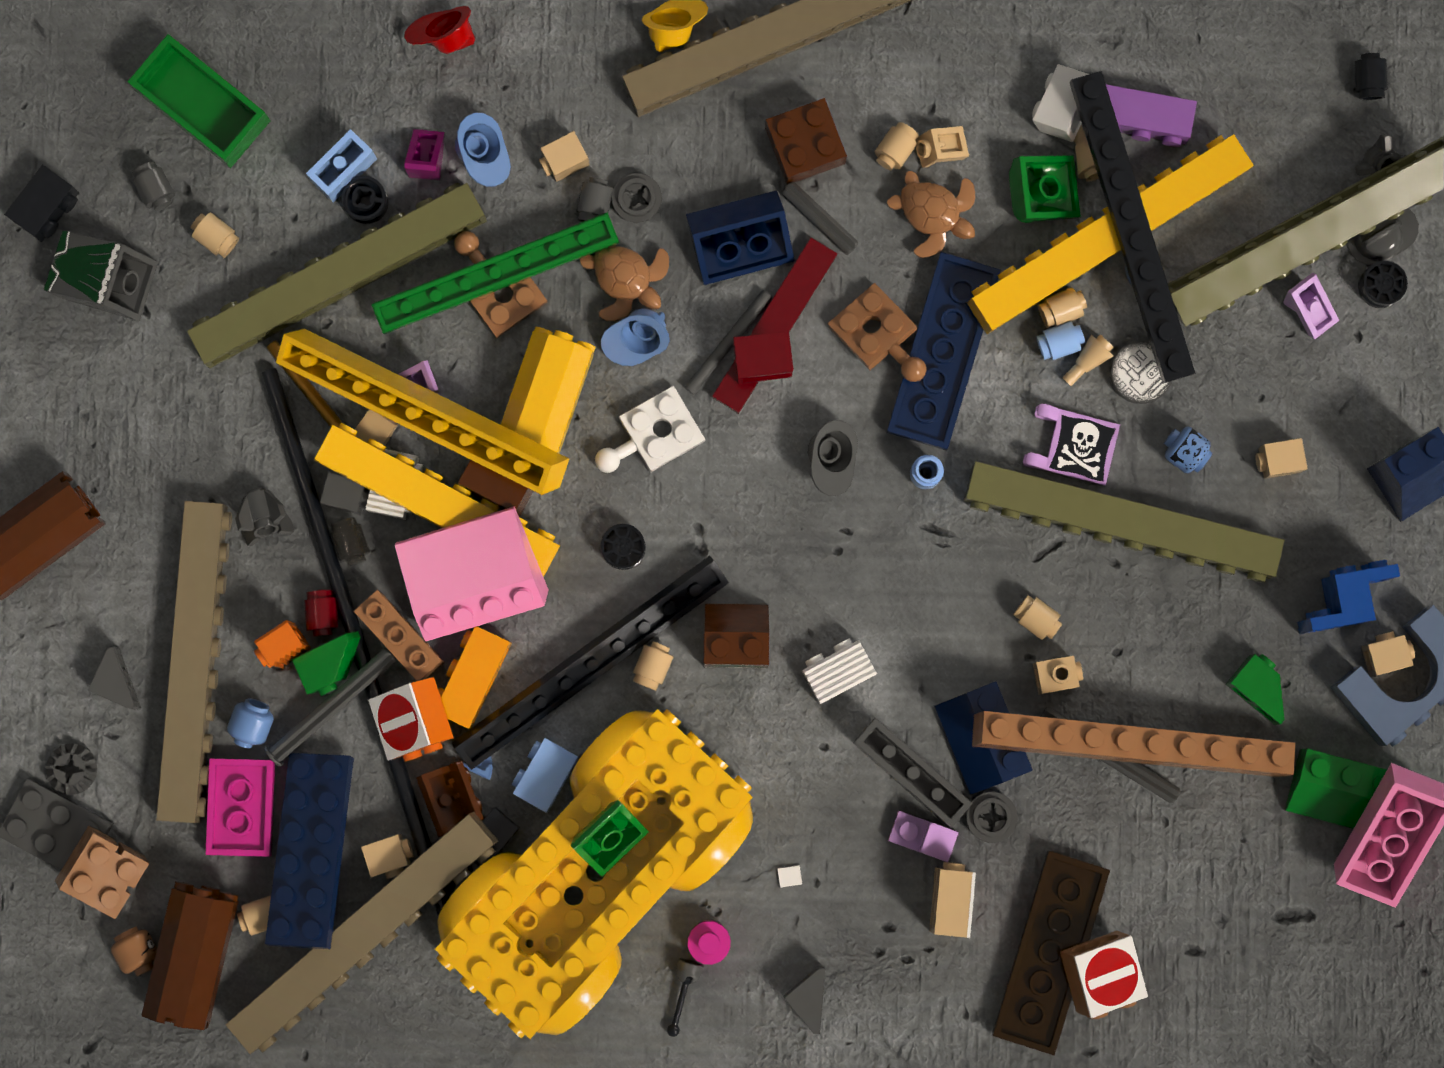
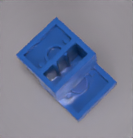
M1380 560L1360 565L1361 570L1356 571L1355 565L1329 571L1330 576L1321 579L1327 609L1306 613V620L1297 622L1299 634L1357 625L1376 620L1369 584L1400 577L1398 564L1388 565L1387 560Z

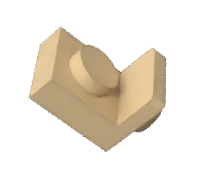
M963 126L930 129L916 140V152L923 168L930 167L936 162L964 160L969 157Z

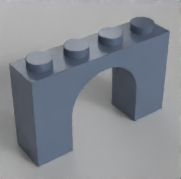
M1434 605L1425 607L1402 627L1426 655L1430 665V679L1426 689L1420 696L1409 702H1400L1390 698L1379 688L1362 666L1352 668L1330 687L1379 746H1387L1388 744L1392 747L1407 736L1404 731L1413 723L1415 726H1418L1431 716L1429 710L1437 703L1440 706L1444 705V616Z

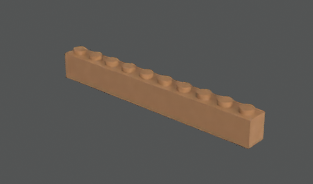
M990 711L974 714L972 747L1272 777L1294 775L1295 743Z

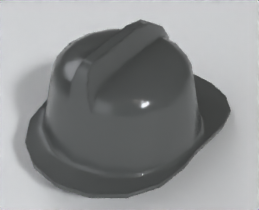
M1407 208L1400 217L1380 222L1370 233L1350 238L1347 245L1351 255L1357 261L1366 265H1373L1379 261H1388L1415 242L1419 223L1415 214Z
M832 420L825 423L810 439L807 453L811 462L812 480L818 490L828 496H839L846 492L851 486L854 476L858 439L851 425L842 420Z

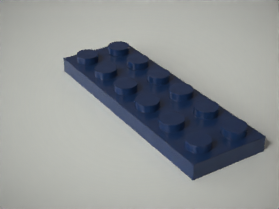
M944 252L940 253L909 355L924 361L926 374L923 379L917 382H910L903 377L886 433L948 450L983 333L982 326L967 302L974 297L971 291L985 282H988L990 286L997 283L999 279L997 275L1000 274L1001 269Z
M289 754L265 939L266 945L331 949L354 758L349 755Z

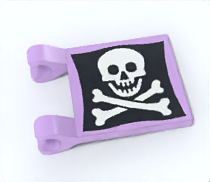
M1047 404L1036 406L1034 416L1039 419L1054 421V431L1048 456L1045 457L1030 452L1025 454L1023 465L1106 486L1120 424L1062 410Z

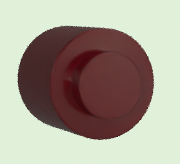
M332 590L306 592L307 600H304L306 631H313V637L333 635L332 629L338 628L336 598L332 597Z

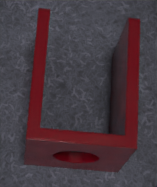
M789 332L733 337L738 384L792 377L794 368Z

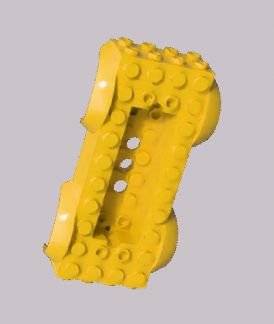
M658 709L655 712L632 711L626 713L607 727L586 749L571 773L570 786L574 799L522 855L510 852L501 853L477 868L450 896L438 916L437 925L441 943L435 948L439 953L436 959L449 971L455 968L463 976L460 979L462 984L472 993L478 990L487 998L484 1004L497 1016L502 1012L510 1020L509 1028L520 1038L526 1035L531 1039L536 1032L559 1035L577 1024L604 996L616 978L622 962L618 943L669 888L691 891L708 881L734 855L751 830L753 813L750 800L753 797L748 792L752 787L739 775L734 779L731 778L724 771L728 765L715 753L709 757L703 752L701 748L705 744L691 731L685 735L678 728L681 721L668 709L663 713ZM619 800L649 833L605 874L602 880L592 881L586 873L589 864L571 847L573 838L611 802ZM576 886L582 890L583 899L581 903L570 905L565 901L564 893L567 888Z

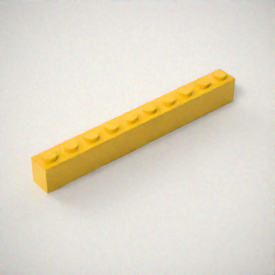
M1234 134L1227 139H1224L1222 135L1206 144L1208 151L1200 156L1196 151L1180 161L1182 167L1173 172L1170 167L1154 177L1157 183L1149 188L1145 184L1138 187L1151 231L1254 166ZM1108 206L1102 209L1105 215L1095 221L1091 216L1076 226L1078 229L1077 233L1068 237L1065 232L1051 241L1050 244L1053 248L1045 253L1038 249L1024 258L1026 265L1018 270L1013 265L998 274L997 276L1000 281L990 286L988 282H985L971 291L974 297L967 304L986 334L994 331L1121 251Z
M300 329L283 335L276 359L277 364L541 495L560 488L569 458L311 331Z

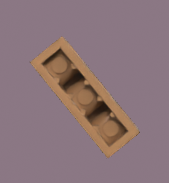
M376 590L354 610L355 614L416 681L427 679L445 663L379 590Z

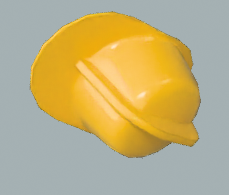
M669 0L652 12L645 14L642 17V23L648 27L649 36L655 43L656 51L663 52L686 44L689 41L693 25L707 15L708 6L702 0Z

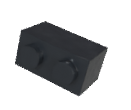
M42 164L4 215L40 242H43L45 238H50L56 232L59 226L57 222L62 215L69 213L78 201L77 195L79 192Z

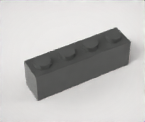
M876 718L869 723L853 742L854 745L947 827L952 828L973 804Z

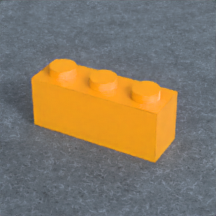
M477 626L474 627L473 631H466L460 647L464 649L460 659H453L446 673L450 680L445 689L440 687L438 690L448 720L468 729L473 727L510 649L511 642Z

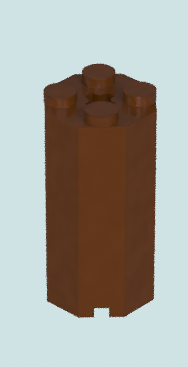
M60 472L0 517V600H4L105 525L104 520L98 518L100 516L99 511L79 485L75 488L71 486L69 482L73 479L68 473Z
M175 881L174 888L171 889L141 1014L142 1017L165 1024V1021L174 1023V1026L196 1030L209 1028L237 911L239 895L222 892L214 887L201 885V888H197L189 883Z

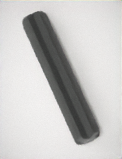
M790 182L783 189V197L844 254H850L857 247L858 241L795 182Z

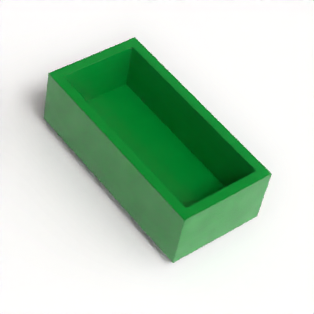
M169 34L128 80L129 85L135 92L230 169L271 121L262 109Z

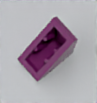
M413 129L404 163V168L409 178L440 180L445 132Z

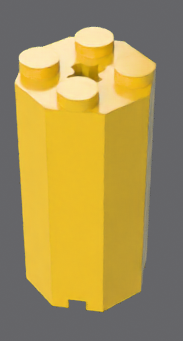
M535 326L500 425L560 454L596 347L583 341L575 343L572 341L573 336L568 333L555 330L553 335L552 331Z

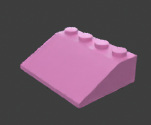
M515 506L395 543L413 615L425 642L545 606L549 589Z

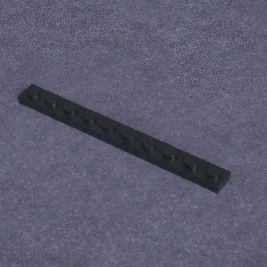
M1102 71L1072 79L1069 82L1162 383L1194 375L1196 373Z
M708 556L451 743L454 749L472 770L729 583L712 557Z

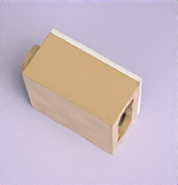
M943 862V868L935 867L929 930L935 935L970 938L976 872L965 870L964 864Z

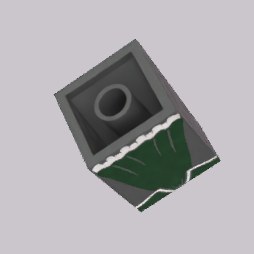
M62 231L50 271L47 275L44 291L71 302L140 321L158 261L120 243Z

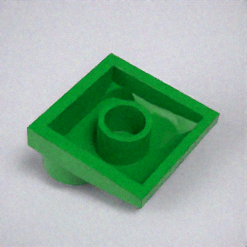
M1074 155L1019 156L1013 159L1009 170L1012 210L1019 221L1031 223L1039 220L1076 219L1081 217Z
M617 800L611 802L573 838L571 847L603 877L649 831Z

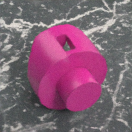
M705 920L698 923L688 936L690 954L696 961L702 964L713 965L721 962L730 950L731 939L728 930L716 921Z

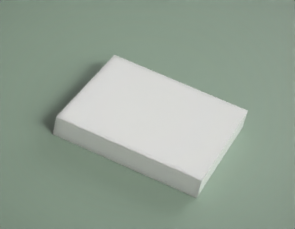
M799 865L777 869L780 888L802 884Z

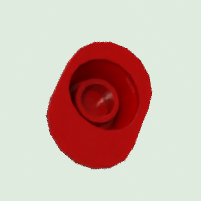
M460 6L451 10L425 15L409 25L405 31L404 38L407 43L413 45L430 43L444 54L473 45L475 36L468 21L471 10L468 6Z

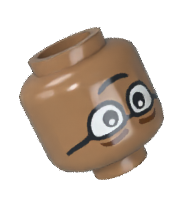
M136 926L113 938L116 943L112 945L111 953L123 973L135 972L138 977L153 969L152 962L155 960L157 947L147 930H138Z

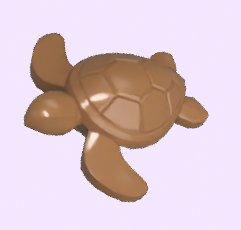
M908 171L905 176V184L907 186L902 188L901 196L894 195L887 200V206L890 209H903L912 227L924 234H930L924 243L914 249V254L918 257H931L942 251L946 243V232L949 230L961 239L975 237L973 225L965 218L960 217V213L969 210L975 202L974 184L967 178L962 180L960 192L955 198L945 187L935 183H920L917 174L913 171Z
M616 245L596 252L595 256L587 255L580 259V263L584 268L595 269L601 289L610 297L617 299L614 304L600 310L599 316L602 319L617 321L627 317L635 298H638L639 302L648 309L661 308L660 295L649 286V282L662 280L668 272L669 255L664 249L660 248L657 251L656 257L650 266L635 251Z

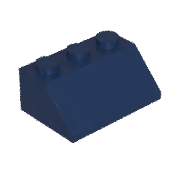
M777 190L686 214L691 240L704 285L795 261L785 211Z
M996 681L934 706L970 795L1033 771L1026 752L972 747L974 714L983 711L1009 713Z

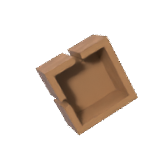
M89 825L55 882L59 890L116 919L131 895L127 887H136L149 862L143 854L121 842L117 845L112 837Z

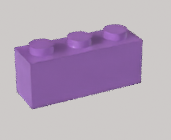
M1106 84L1121 133L1131 134V138L1138 141H1150V138L1163 140L1162 144L1170 147H1180L1181 144L1186 145L1191 138L1197 101Z

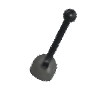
M680 958L677 964L676 974L682 982V987L672 1024L667 1028V1033L671 1037L677 1036L680 1032L678 1023L688 986L698 981L702 974L704 965L693 960Z

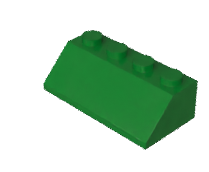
M1308 748L1300 749L1284 811L1354 829L1387 769Z

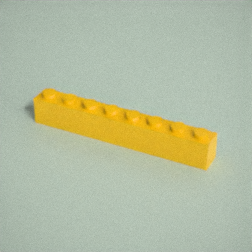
M340 423L339 427L331 426L313 459L441 528L491 514L499 509V506L486 499H482L480 503L469 497L471 491L454 483L451 488L441 483L443 477L426 468L423 473L413 468L415 462L399 453L394 458L384 452L386 446L369 438L367 443L355 437L358 431L343 423ZM520 518L544 577L560 545L553 542L555 536L540 528L537 533L526 528L525 526L528 522Z

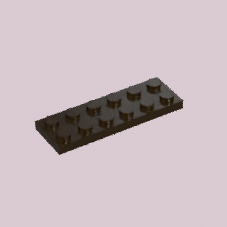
M1047 851L992 1036L1055 1056L1072 999L1060 951L1090 940L1109 877V869Z

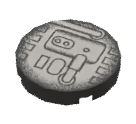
M1132 342L1120 349L1112 360L1110 368L1112 386L1118 395L1128 402L1136 404L1152 403L1162 397L1172 384V381L1162 383L1150 342Z

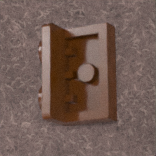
M461 760L416 777L438 837L444 836L472 812H475L481 821L483 820L482 804L474 794L470 784L471 775Z

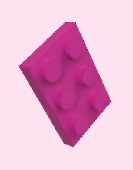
M209 759L206 855L272 856L275 763L272 760Z

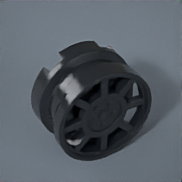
M358 176L353 178L344 187L342 203L344 209L354 221L361 224H372L379 221L385 215L388 209V196L379 181L369 176Z
M1392 261L1376 262L1360 276L1358 282L1359 294L1369 306L1374 308L1389 307L1400 300L1405 294L1408 286L1406 273L1398 264Z
M614 525L602 537V555L605 561L613 568L619 570L632 569L642 561L645 555L646 545L643 535L632 525Z

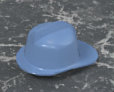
M473 113L466 116L459 125L455 140V150L458 157L464 163L469 176L477 183L486 187H495L502 184L509 176L511 166L498 123L484 113Z
M641 308L634 310L626 318L611 325L604 331L601 338V348L605 356L619 365L634 366L662 353L667 349L670 342L669 333L666 330L664 321L665 314Z

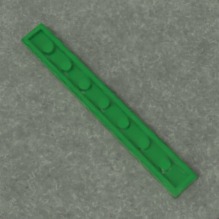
M607 212L371 305L382 333L387 334L619 243V240Z

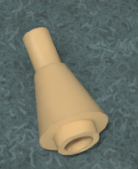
M1081 125L1074 139L1078 178L1094 181L1099 179Z
M1101 334L1097 338L1091 335L1078 356L1076 364L1062 378L1072 386L1085 372L1091 371L1112 358L1113 355L1110 351L1114 347Z

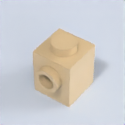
M1394 631L1375 636V643L1361 646L1370 677L1414 666L1412 661L1415 658L1414 647L1410 640H1406L1405 635L1395 637Z
M1074 656L1033 663L1038 695L1080 687L1079 681L1083 680L1080 661L1075 662Z
M401 834L361 847L370 877L384 873L387 879L398 876L404 871L403 867L411 865L409 858L414 857L408 838L403 840Z

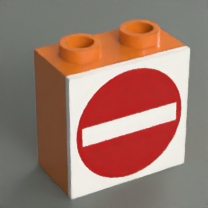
M434 677L408 683L368 700L388 761L403 757L404 762L422 757L421 750H424V754L443 749L442 742L454 738Z

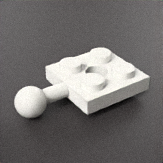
M672 386L619 416V420L631 440L616 449L603 448L599 450L595 456V464L600 471L610 473L618 468L621 459L638 450L651 473L705 442V438L677 390ZM656 422H667L671 427V433L667 437L655 435L653 426Z

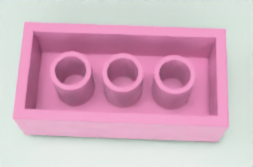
M1391 763L1334 863L1336 884L1396 908L1444 826V783Z

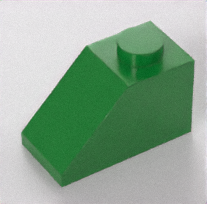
M358 631L346 633L292 659L307 695L319 692L321 697L338 689L337 683L347 679L360 640Z
M1256 654L1249 655L1225 685L1273 725H1280L1285 720L1280 674L1274 670L1276 665L1265 655L1260 654L1259 657Z

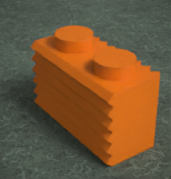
M285 620L254 641L258 647L254 650L255 655L264 667L268 666L269 668L274 666L283 669L284 664L289 665V661L300 656V654H305V650L310 651L311 648L298 626L289 620Z

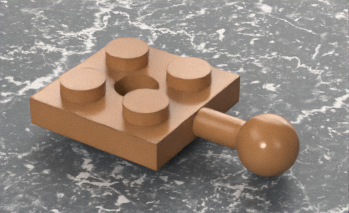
M463 231L456 236L454 247L459 254L469 256L473 264L486 260L478 250L479 239L473 232ZM531 278L508 286L513 291V296L507 303L498 302L494 296L495 292L470 301L496 338H499L548 302Z
M876 283L872 284L828 323L829 328L869 370L873 369L887 355L891 354L902 365L901 373L906 380L917 382L925 376L926 365L924 361L918 357H910L900 347V344L917 330L916 325ZM870 320H877L881 323L880 329L875 333H868L864 330L865 324Z

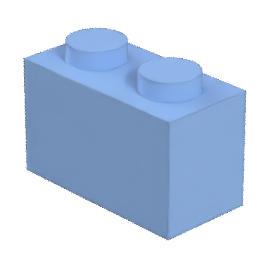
M350 129L306 175L334 203L342 195L344 187L353 178L361 176L377 160V157L373 150Z
M544 738L542 743L539 741L535 742L527 756L532 760L526 771L523 769L519 770L512 782V786L516 787L513 792L514 795L548 813L579 757L549 739Z

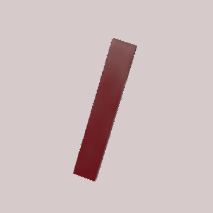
M810 238L751 335L790 332L838 253ZM734 360L712 398L739 414L758 382L738 384Z

